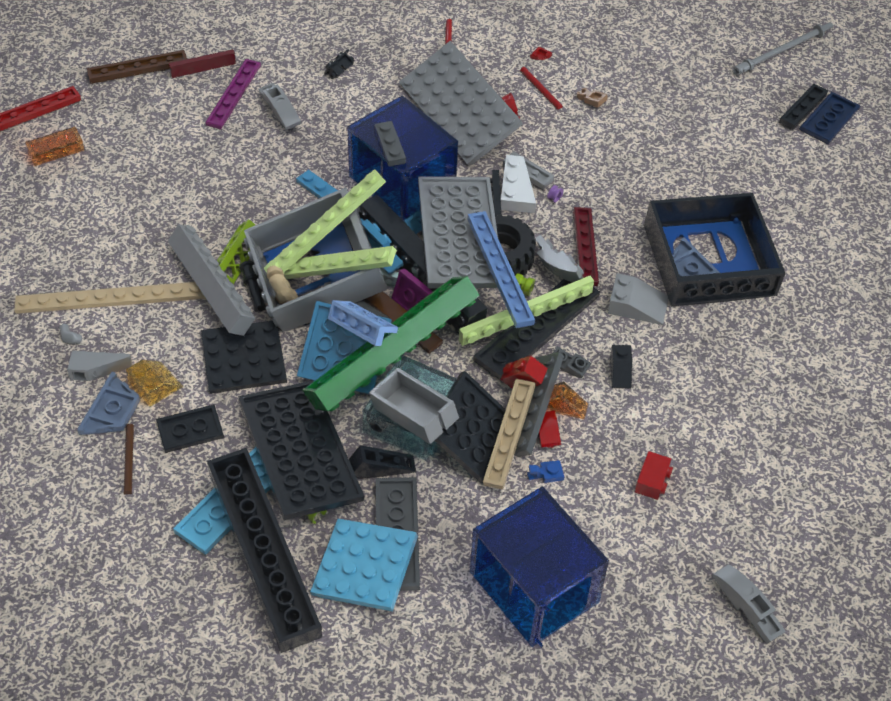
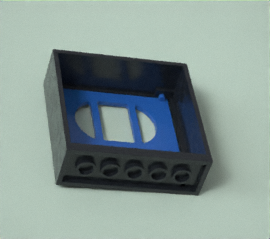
M753 193L652 200L649 202L644 228L671 307L778 295L785 276V270ZM710 233L721 263H714L712 265L720 273L679 276L672 256L675 240L678 237H685L690 242L688 235ZM717 233L728 237L734 243L736 256L733 260H727Z

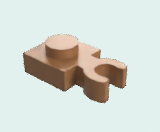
M581 88L582 93L577 92L579 100H584V103L594 107H600L608 100L606 93L597 90L590 92L587 88Z

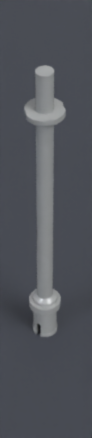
M831 22L823 26L816 24L812 31L752 60L747 58L742 63L733 66V73L739 76L746 71L750 72L755 65L814 36L821 38L824 36L825 31L833 28V24Z

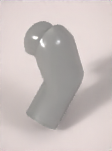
M68 324L60 325L59 329L64 343L80 344L82 342V336L76 332H71Z

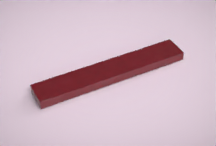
M574 207L573 217L577 262L584 272L583 278L591 276L594 280L593 286H598L599 277L592 209Z

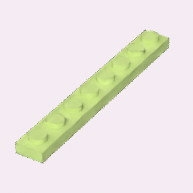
M375 169L367 174L360 183L354 186L332 208L299 235L295 241L264 267L266 273L270 266H277L285 273L386 183L382 176Z
M393 246L304 257L292 265L284 273L286 279L390 267L393 264L397 250Z
M591 276L585 277L531 299L527 303L533 316H539L563 304L571 303L580 297L588 296L593 291L594 280ZM508 310L460 328L459 342L461 345L474 343L478 339L491 336L495 332L505 330L514 325Z

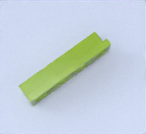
M249 219L238 226L217 259L222 271H225L226 268L232 269V278L228 275L227 278L233 284L241 273L239 270L240 264H235L234 255H239L241 263L248 261L250 258L248 254L250 248L248 251H243L242 243H245L244 238H246L244 230L255 226Z

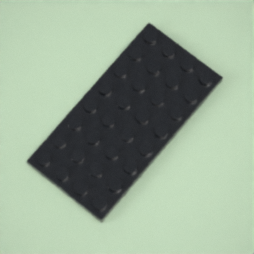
M315 380L238 396L239 405L284 521L363 502L365 497L328 411L315 410L302 391Z

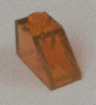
M563 381L555 384L547 408L551 411L555 410L557 414L585 419L588 403Z

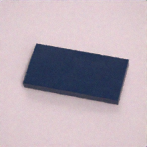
M831 91L800 126L799 130L829 145L860 109V105Z

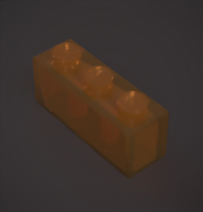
M75 126L25 142L34 166L84 151L82 138Z

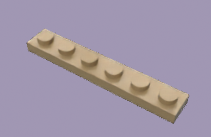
M515 380L483 480L484 486L504 489L535 390V382Z

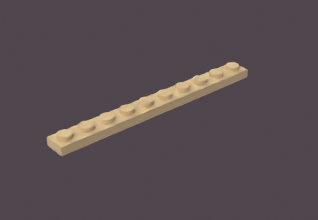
M195 282L15 296V313L206 298Z

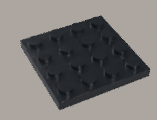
M273 320L252 323L244 336L229 333L226 327L201 330L209 394L287 383L279 330Z
M463 371L459 374L446 395L447 398L454 401L459 419L448 429L443 428V433L434 441L478 482L483 483L506 409L466 371Z

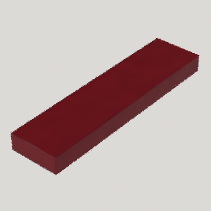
M231 49L169 63L171 76L176 78L236 64L235 52Z

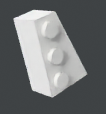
M506 155L501 210L535 213L536 201L524 156Z

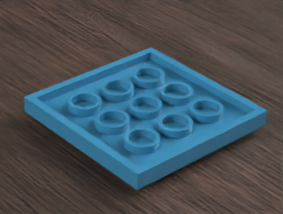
M316 301L297 373L298 377L310 380L318 379L367 342L328 319L331 304ZM378 316L388 321L389 323H392V319ZM373 376L367 386L359 387L355 391L369 394L375 388L378 376Z

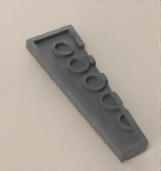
M560 352L535 358L548 369L542 384L535 386L516 447L515 456L532 455L564 359V355Z

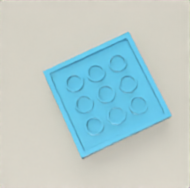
M337 519L311 588V595L393 612L418 538L417 532Z

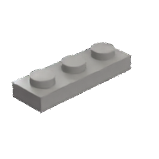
M514 151L510 154L514 156H521ZM524 158L531 183L544 190L554 181L553 174Z

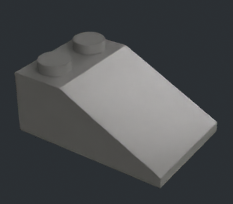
M617 273L608 314L663 325L668 296L636 277Z

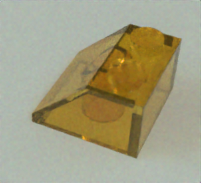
M141 360L125 369L129 384L150 407L183 387L164 364L159 361Z

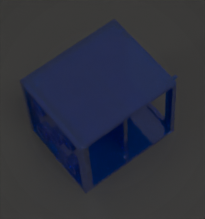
M403 95L347 126L349 176L356 183H360L367 174L375 169L386 183L371 196L373 197L378 194L403 221L420 210L418 177H457L458 140ZM388 121L393 122L406 156L405 164L388 167L374 129V124Z
M543 486L473 528L469 572L531 647L539 644L542 648L544 645L541 641L600 603L609 560Z

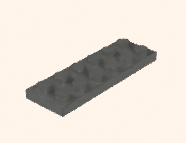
M417 477L376 478V525L417 532L418 535ZM418 538L400 591L420 590Z

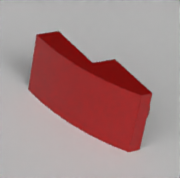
M555 410L546 411L539 431L541 448L561 445Z

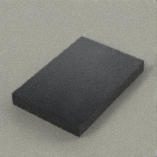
M215 404L156 419L165 453L224 438Z

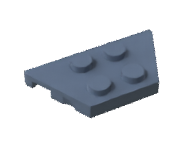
M685 237L681 239L680 244L675 248L672 255L679 276L720 273Z
M111 372L77 429L78 434L87 435L123 431L141 401L140 396L134 390H131L127 383L122 382L115 372Z

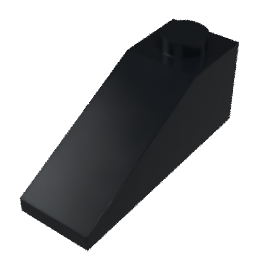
M360 445L349 458L354 473L358 477L376 478L416 472L414 457L411 454Z

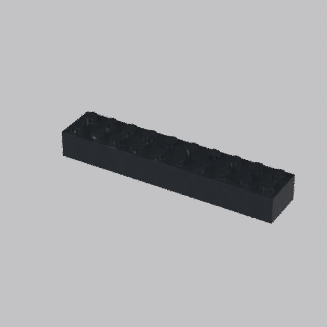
M378 194L365 200L360 205V219L364 221L368 219L372 224L376 223L381 230L380 233L382 235L386 234L392 242L390 246L397 250L396 255L403 261V266L399 269L405 268L427 286L423 241ZM478 298L475 299L476 302L473 305L461 309L460 315L446 321L449 325L452 324L456 328L458 335L460 328L487 318V307Z
M247 447L207 461L209 475L280 653L322 638V626Z

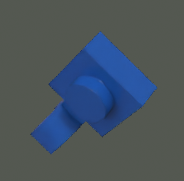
M560 460L540 462V466L529 465L528 467L529 472H527L529 480L543 478L544 483L563 481L565 478Z

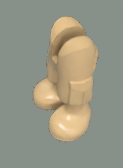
M270 266L267 269V277L276 293V301L279 304H284L298 298L296 291L291 288L289 281L285 278L283 270L277 266Z

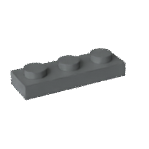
M388 121L374 124V129L388 167L405 164L406 156L393 122Z

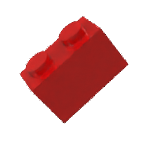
M530 355L506 364L503 368L501 381L512 389L516 379L535 382V386L542 384L548 368Z
M648 451L636 484L635 493L656 500L659 499L660 494L664 495L668 485L665 479H670L673 467L670 466L672 458Z

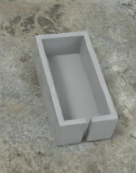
M399 368L395 369L369 392L374 408L429 444L443 433V428L448 429L459 419L454 401Z

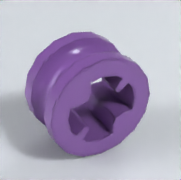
M554 185L550 189L547 198L549 200L553 199V202L556 203L562 197L564 190L562 188L558 189V186Z

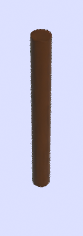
M133 424L126 425L124 495L132 494Z

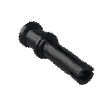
M245 261L239 265V270L243 274V283L248 287L254 311L266 310V305L257 282L259 275H256L252 266L254 262Z

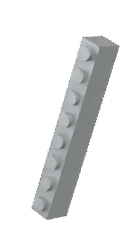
M178 224L168 240L169 244L228 332L244 336L255 320L251 309L245 304L243 297L238 294L234 284L229 281L227 274L222 271L218 261L213 258L211 251L206 248L203 243L204 241L197 235L195 228L190 225Z

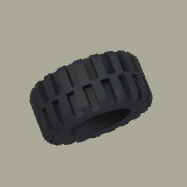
M497 214L495 220L498 240L500 243L514 248V250L504 253L514 275L516 276L519 273L524 276L534 263L535 234L526 223H522L521 219H514L511 215L502 216V214Z

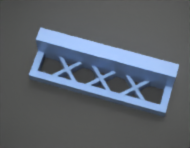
M332 300L328 319L375 346L382 345L384 333H397L398 331L397 326L351 301Z

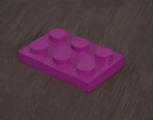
M404 268L399 270L391 298L408 311L433 291Z

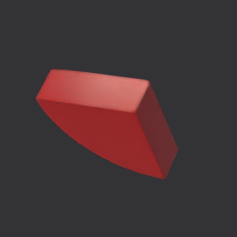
M538 47L530 55V58L545 60L552 56V52Z

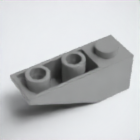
M72 351L67 370L70 380L91 381L110 375L111 372L116 373L131 368L133 364L130 354Z

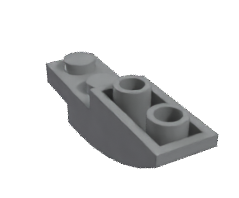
M270 83L258 89L262 98L272 108L274 116L286 130L302 124L293 105L278 84Z
M541 235L536 237V242L541 249L536 253L549 271L570 282L583 279L582 275L584 272L579 264L574 265L576 262L570 254L567 256L563 250L560 252L556 248L553 250L554 247L549 239L545 240Z
M729 564L712 574L736 610H743L766 644L786 632L773 614L776 611L774 606L744 574Z

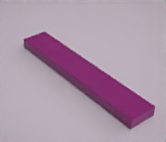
M249 59L244 60L206 120V126L222 129L259 70L261 62Z

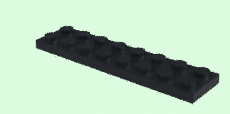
M563 279L549 292L573 282ZM593 287L592 293L588 296L580 297L571 303L563 304L554 310L534 316V325L515 328V325L510 326L473 356V361L501 381L503 368L506 364L530 355L532 356L599 297L600 291Z

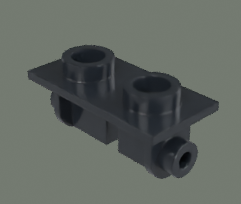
M349 49L344 53L340 52L334 62L331 60L325 66L326 71L324 75L328 73L331 79L338 78L354 64V58L348 55Z

